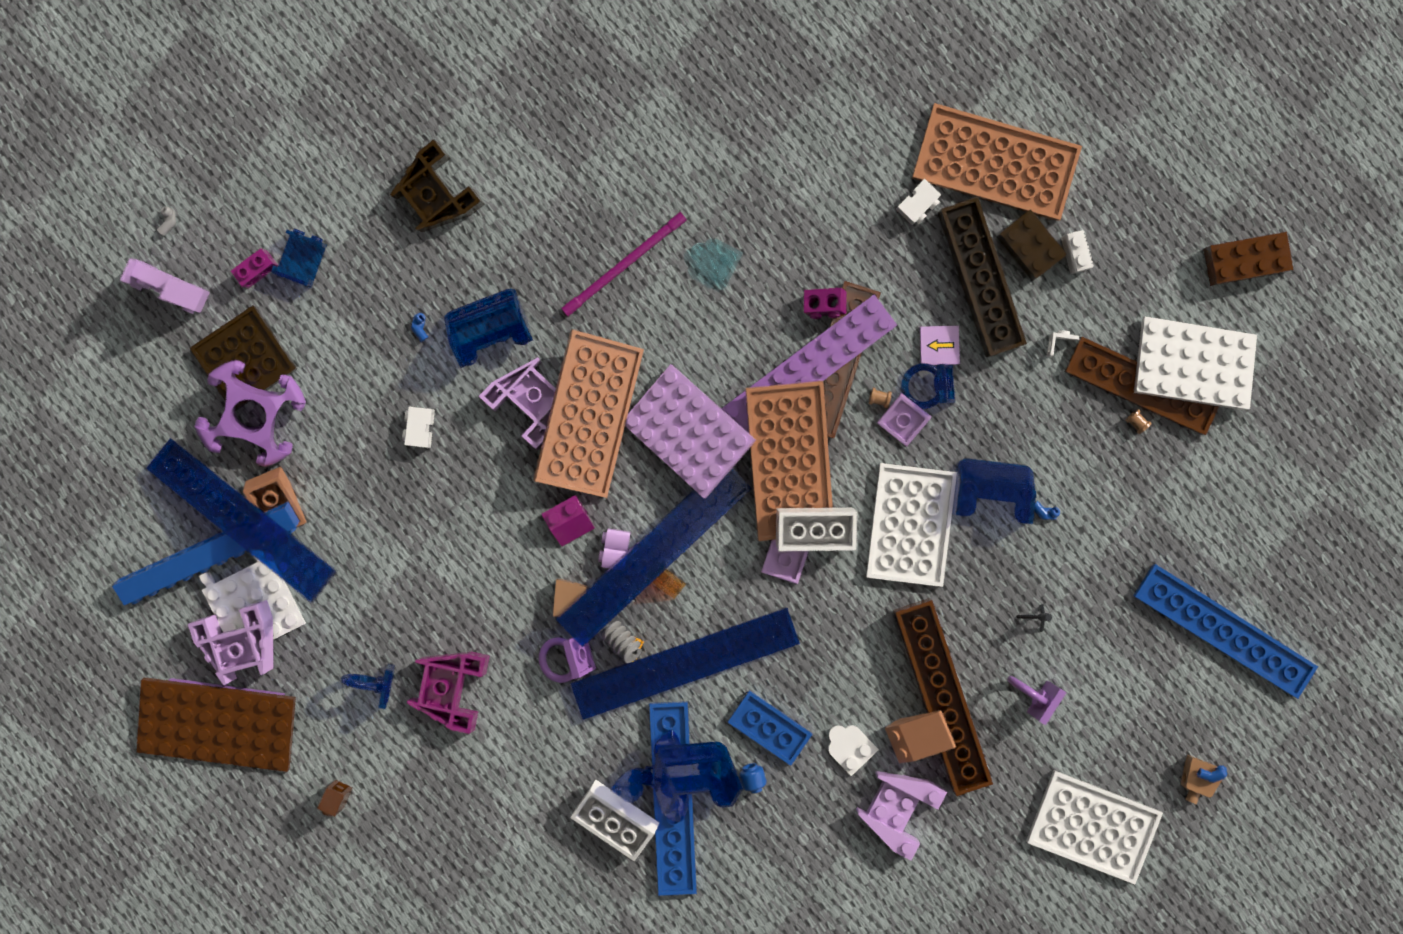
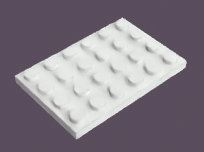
M1143 317L1134 393L1244 411L1250 410L1257 335Z
M880 463L866 572L867 578L943 587L957 472Z
M1053 770L1026 842L1136 884L1163 813Z

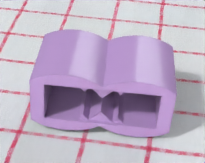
M608 528L607 532H603L601 543H604L605 547L604 551H600L598 562H602L601 567L624 571L631 532Z

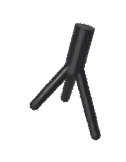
M1043 604L1040 605L1041 613L1039 615L1016 616L1018 619H1039L1041 621V632L1044 631L1045 621H1051L1053 618L1050 613H1045Z

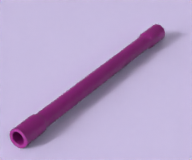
M681 212L677 213L662 228L577 297H574L561 307V309L569 317L584 302L658 242L687 221L685 216Z

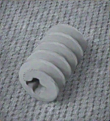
M615 621L604 630L602 638L626 663H630L641 654L642 649L639 648L641 643L635 641V636H630L631 632L626 631V627L621 626L620 621Z

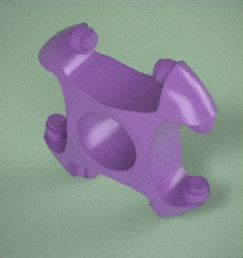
M237 360L225 363L208 374L207 379L208 384L213 386L221 384L222 381L226 383L227 399L225 411L219 424L215 427L209 426L208 419L198 417L194 426L200 440L210 452L220 453L223 444L220 443V440L216 439V436L242 438L266 450L267 453L262 452L261 455L258 454L256 460L258 465L266 467L283 460L291 454L293 444L287 441L279 443V446L275 444V418L280 406L287 400L292 401L293 409L303 410L306 401L300 387L291 376L284 374L280 376L279 384H281L282 388L286 389L285 391L273 392L257 389L235 377V374L243 373L244 363ZM245 399L260 403L266 412V423L259 427L243 425L235 414L236 404Z

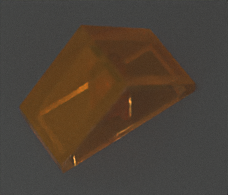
M657 560L645 574L660 590L674 599L686 585L684 581Z

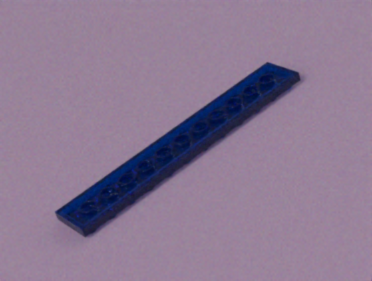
M170 438L146 468L309 602L313 603L336 574V569L175 440Z
M732 468L707 498H703L697 491L693 490L555 619L582 647L585 646L751 490V487Z
M785 607L634 660L633 662L571 682L570 685L584 720L800 644L788 608Z

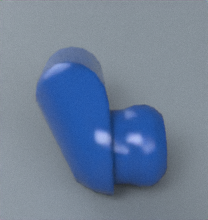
M1038 500L1030 506L1042 520H1054L1060 515V510L1057 507L1044 508Z

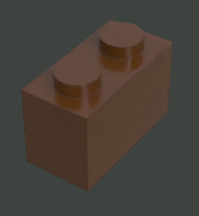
M335 780L326 788L317 809L321 810V813L325 816L335 817L344 809L353 787Z

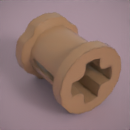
M872 388L869 404L875 403L888 408L892 392L888 391L886 393Z
M1139 409L1130 414L1125 421L1127 423L1130 422L1137 430L1136 432L1141 434L1152 423L1140 414L1141 411Z

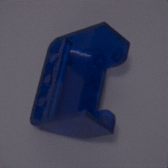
M512 288L451 310L444 316L448 343L460 368L471 366L476 362L478 358L477 350L488 348L490 345L498 342H504L508 338L512 337L517 345H525L533 341L523 307L516 290Z
M969 458L958 462L952 509L953 515H972L976 510L977 498L1015 503L1014 517L1018 522L1033 525L1036 487L1034 473L1029 466Z
M721 742L662 746L656 753L654 790L663 814L675 813L678 810L680 803L677 795L709 792L714 804L725 808L733 807L743 791V786L728 749Z

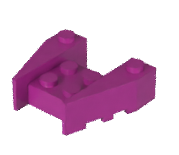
M471 651L421 657L415 660V663L425 665L419 698H411L407 701V704L426 713L435 721L446 725L445 727L450 730L471 734L475 730L479 711L459 707L465 674L478 677L486 675L490 655Z

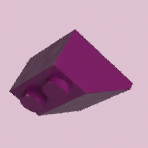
M577 495L541 514L561 546L595 529Z

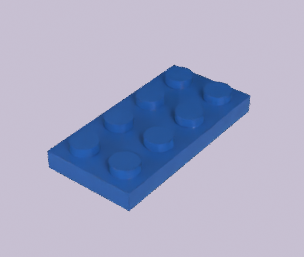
M751 690L747 692L728 720L729 724L790 766L813 735L812 732Z

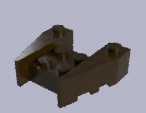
M434 139L418 151L414 161L405 171V175L390 194L391 197L397 200L403 195L423 220L415 228L420 232L469 217L485 205L476 191L470 186L456 196L452 194L435 171L451 158Z

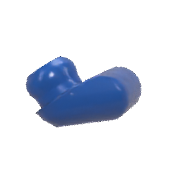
M417 313L413 317L411 330L422 343L429 338L423 330L426 317L423 313Z
M1223 765L1216 767V771L1213 772L1199 768L1197 772V777L1211 783L1223 780L1228 775L1227 768Z

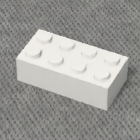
M776 508V547L778 551L856 550L857 511L854 508Z
M597 780L591 785L570 817L633 861L636 860L653 837L659 825L658 821Z

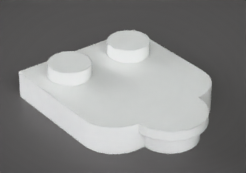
M837 725L829 731V738L831 740L828 746L829 753L850 776L879 750L854 725H849L845 728Z

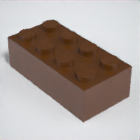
M1287 232L1210 245L1203 248L1210 286L1294 270Z

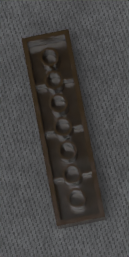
M975 197L942 208L938 212V216L986 358L1026 345L1027 342L979 198Z

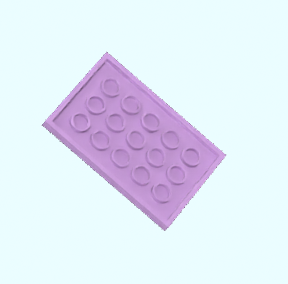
M672 364L668 366L628 413L625 424L633 434L703 498H707L756 441L755 438Z

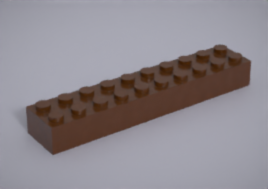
M928 598L894 609L893 613L926 712H942L956 745L955 748L940 753L952 791L956 796L993 785L933 600Z

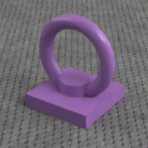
M586 632L577 634L569 639L552 638L543 644L539 652V665L547 678L554 682L564 683L580 678L596 669ZM552 646H564L566 660L570 667L569 673L558 675L548 667L546 655Z
M1008 676L1007 678L1008 683L1033 699L1027 713L1044 725L1047 724L1067 693L1048 680L1042 689L1037 692L1013 676Z

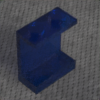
M294 228L293 231L286 229L285 233L289 235L278 267L273 266L271 273L312 288L327 245L322 242V238L312 235L309 238L304 236L305 232Z

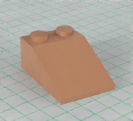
M281 467L245 482L243 493L257 515L289 502L299 519L297 527L306 523L291 483Z
M941 711L900 718L885 727L899 764L916 761L956 747Z

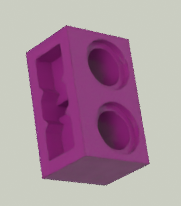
M260 248L232 269L231 273L242 287L249 289L277 268L278 264L267 250Z
M842 288L804 290V313L811 319H821V316L839 318L840 315H846L847 292ZM834 300H838L837 305L831 308V303ZM819 301L818 307L813 309L814 302Z

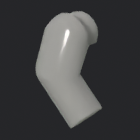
M168 206L161 209L164 223L157 229L163 236L176 224L175 211Z

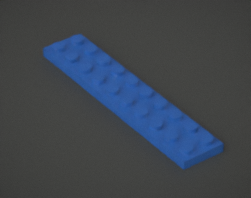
M1156 564L1152 565L1133 595L1294 698L1298 699L1319 667Z
M688 701L649 703L655 820L659 822L655 831L658 896L697 894Z

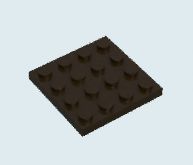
M254 305L190 347V350L207 375L219 366L237 360L244 363L245 367L243 373L235 374V377L245 384L261 390H268L279 382L281 375H290L297 370ZM222 381L221 384L215 387L226 402L227 386ZM251 400L239 401L235 406V411Z

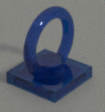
M920 363L912 366L902 378V394L921 409L932 408L939 402L943 404L956 403L953 365L937 364L936 367L932 364ZM919 371H928L935 375L934 389L936 396L929 401H918L909 392V381Z
M387 665L384 677L345 674L341 676L340 681L342 684L352 688L375 691V693L381 694L378 708L386 709L389 702L395 665Z

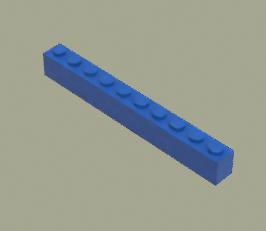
M286 502L117 579L112 587L124 606L129 603L136 604L144 596L148 595L151 597L164 587L166 589L173 587L177 584V581H187L197 572L201 574L211 568L210 566L215 564L217 566L222 565L230 557L234 556V558H237L250 548L251 550L259 548L263 542H273L283 533L287 535L294 532L299 519L290 503Z

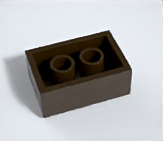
M1031 209L996 236L1031 281L1037 279L1067 255Z

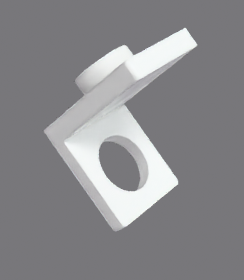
M1058 330V333H1051L1049 335L1047 357L1054 355L1056 339L1077 341L1079 336L1070 335V331Z

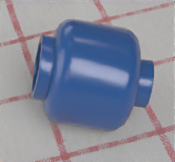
M750 763L742 767L739 776L744 790L751 791L752 794L761 792L767 783L763 768L756 763Z

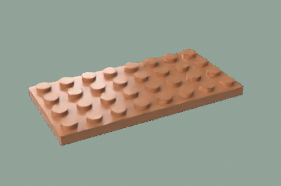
M934 103L912 179L919 181L925 179L930 184L1022 211L1028 212L1031 209L1036 215L1060 221L1082 146Z
M570 330L533 481L607 498L644 349L584 332Z
M823 381L745 388L749 434L756 439L750 447L758 541L776 540V508H833Z

